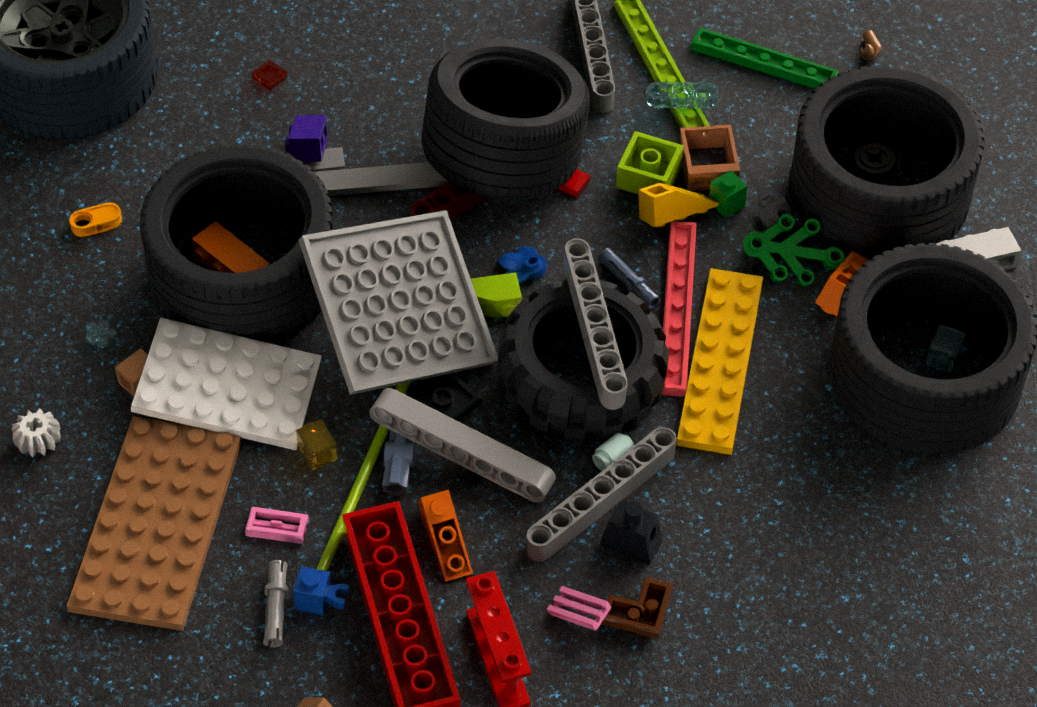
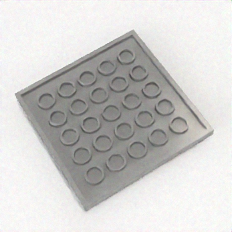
M447 210L302 235L298 239L350 395L487 366L498 361L494 344Z

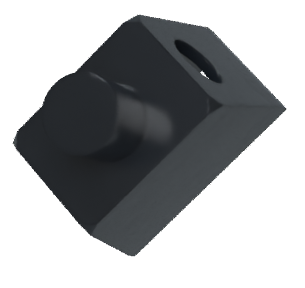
M620 501L606 526L600 544L650 565L662 544L659 518L656 514L643 509L639 502L631 501L628 503Z

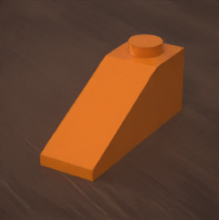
M852 250L829 277L815 303L821 306L824 312L838 316L840 301L846 284L851 276L855 275L858 268L862 267L868 259Z

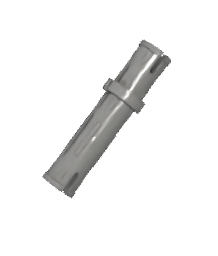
M273 560L268 565V584L265 585L264 590L267 596L263 644L268 646L270 640V647H279L283 644L284 602L286 595H288V586L286 585L288 565L284 561L281 567V560Z

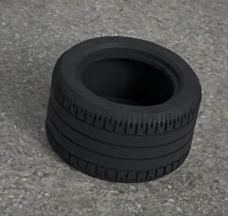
M485 39L461 45L444 55L435 64L430 74L421 134L424 154L432 167L444 179L454 186L477 196L496 200H527L550 193L564 185L573 176L579 165L590 110V93L587 84L567 60L535 44L510 39Z

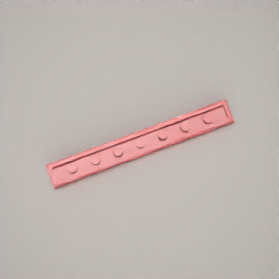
M670 222L663 331L666 335L665 344L669 349L662 395L685 397L687 390L697 223Z

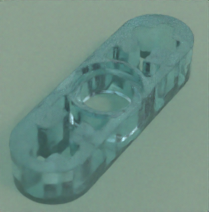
M654 82L646 88V102L652 107L712 108L718 104L720 91L712 83ZM679 92L687 93L689 96L686 98H680L676 94Z

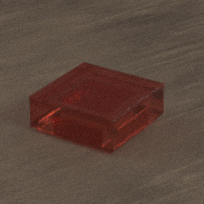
M270 59L252 72V79L269 91L288 78L287 71Z

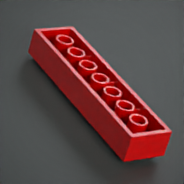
M392 502L342 514L344 535L394 707H461V699L400 502Z

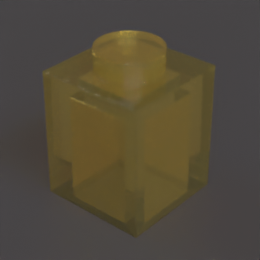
M322 419L313 423H307L296 430L298 448L312 471L338 460L336 442Z

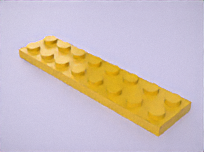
M710 268L676 446L732 455L763 276Z

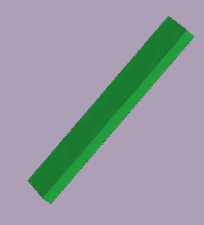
M703 28L698 29L690 47V50L815 89L818 86L820 87V84L824 81H828L829 78L839 74V70Z

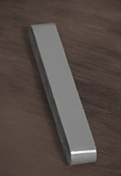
M570 0L590 93L591 106L599 113L610 112L614 107L615 85L597 0Z
M574 238L565 245L564 270L600 402L605 408L616 410L625 403L627 378L590 246L585 240Z
M384 389L369 411L371 418L378 424L530 501L542 502L556 480L554 471L548 466L395 389Z
M666 427L655 429L532 525L527 531L526 552L528 557L537 562L549 559L670 463L675 455L676 434L674 431Z

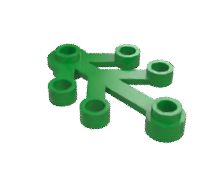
M789 214L781 215L777 223L765 232L753 231L745 236L742 243L744 252L752 258H759L771 273L772 280L777 283L783 282L787 278L788 270L783 265H777L770 253L781 256L797 277L798 284L802 287H807L814 281V274L811 270L804 269L796 257L822 261L823 265L829 270H836L845 260L844 252L838 247L820 250L796 246L808 236L816 235L820 230V223L814 218L808 219L800 230L782 243L772 242L771 240L782 231L788 232L794 225V219ZM783 219L788 220L789 223H790V226H789V227L783 226L782 223H781V220H783ZM807 224L815 225L816 230L810 231ZM752 241H759L761 247L755 248L752 245ZM836 253L839 260H832L830 254ZM775 270H781L784 276L782 278L777 277ZM801 275H808L810 281L804 282L801 278Z

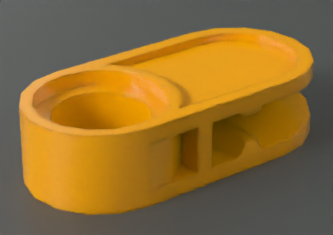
M103 203L75 211L69 218L71 231L76 236L86 237L113 230L122 223L120 207L115 203ZM80 220L89 221V224L80 227L76 225Z

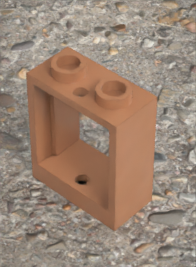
M731 125L680 128L679 144L684 145L682 167L687 190H710L711 181L730 170L740 177V167ZM724 147L727 164L692 166L689 149Z

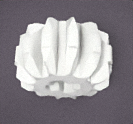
M39 408L36 413L32 414L28 410L27 416L18 415V423L12 424L13 443L22 454L29 452L34 457L36 453L40 452L45 456L47 449L55 450V443L60 442V425L57 419H54L51 412L44 414Z

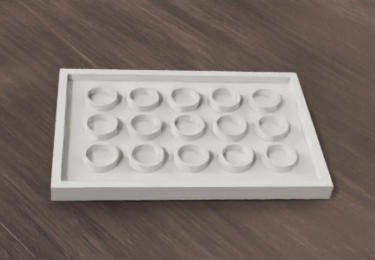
M160 318L131 405V412L219 433L227 432L231 435L241 436V438L297 450L320 366L321 355Z

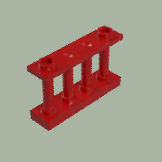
M495 571L466 578V583L475 606L466 610V616L498 707H531V701L522 678L532 675Z

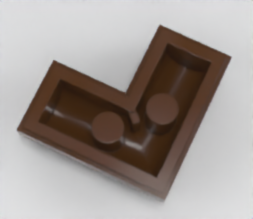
M645 577L638 601L609 594L607 601L611 609L601 624L658 639L674 584Z

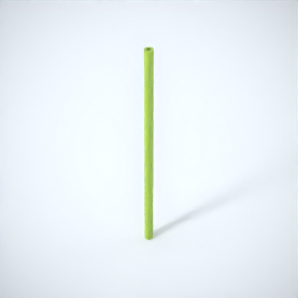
M411 382L399 384L395 390L406 394ZM379 425L316 568L318 570H329L344 535L342 514L354 512L390 429Z

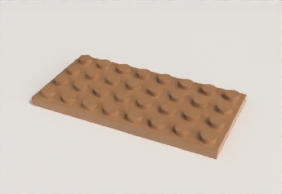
M132 417L67 603L68 612L179 631L184 630L243 440L241 436L231 435L227 432L219 433L180 423Z

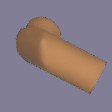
M868 30L862 35L866 47L864 49L860 48L861 57L866 61L875 59L882 49L874 32Z

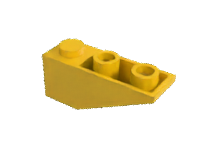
M663 183L638 189L639 218L652 227H662L668 222L684 220L687 216L705 213L708 209L718 206V202L703 194Z

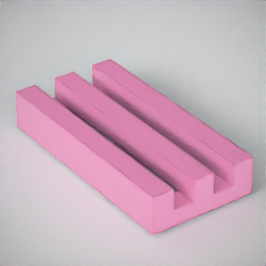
M251 507L245 533L246 536L303 544V536L306 532L309 518L307 514ZM255 518L270 519L271 521L257 520ZM282 521L299 524V526L282 523Z
M561 586L559 589L561 595H555L553 598L555 604L553 606L549 605L547 611L552 616L596 631L611 609L608 601ZM563 606H565V607L571 608V609H573V610H576V611L579 612V613L588 614V615L594 616V617H596V618H595V620H593V619H590V618H587V617H584V616L575 614V613H573V612H570V611H567V610H564V609H561V608H562Z

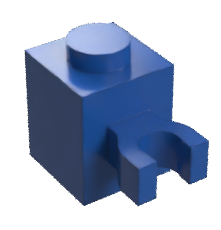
M301 566L293 589L295 610L324 615L328 603L337 609L344 610L346 606L345 599L337 598V596L341 594L349 596L350 585H331L330 572Z

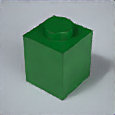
M730 170L711 181L709 198L718 202V206L714 208L726 218L745 207L748 186Z

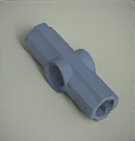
M390 430L389 441L385 443V471L382 487L383 492L388 493L390 496L400 497L402 494L407 493L410 468L414 466L415 443Z

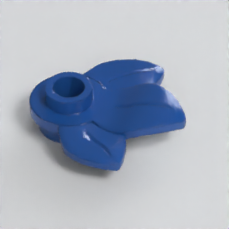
M519 247L517 253H506L497 260V264L507 270L506 274L516 272L519 284L525 282L528 278H541L546 273L547 261L545 257L538 255L537 250L533 247Z

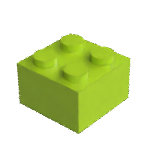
M635 131L617 166L616 188L639 195L638 189L657 183L673 186L682 167L684 145Z

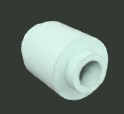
M615 433L595 450V454L592 456L593 462L600 471H603L630 450L634 443L626 434Z

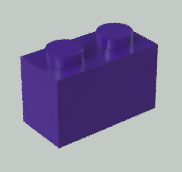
M296 115L293 125H289V137L285 138L286 152H290L291 156L302 162H322L328 141L326 115Z

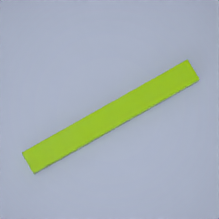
M614 0V7L680 128L710 126L641 1Z

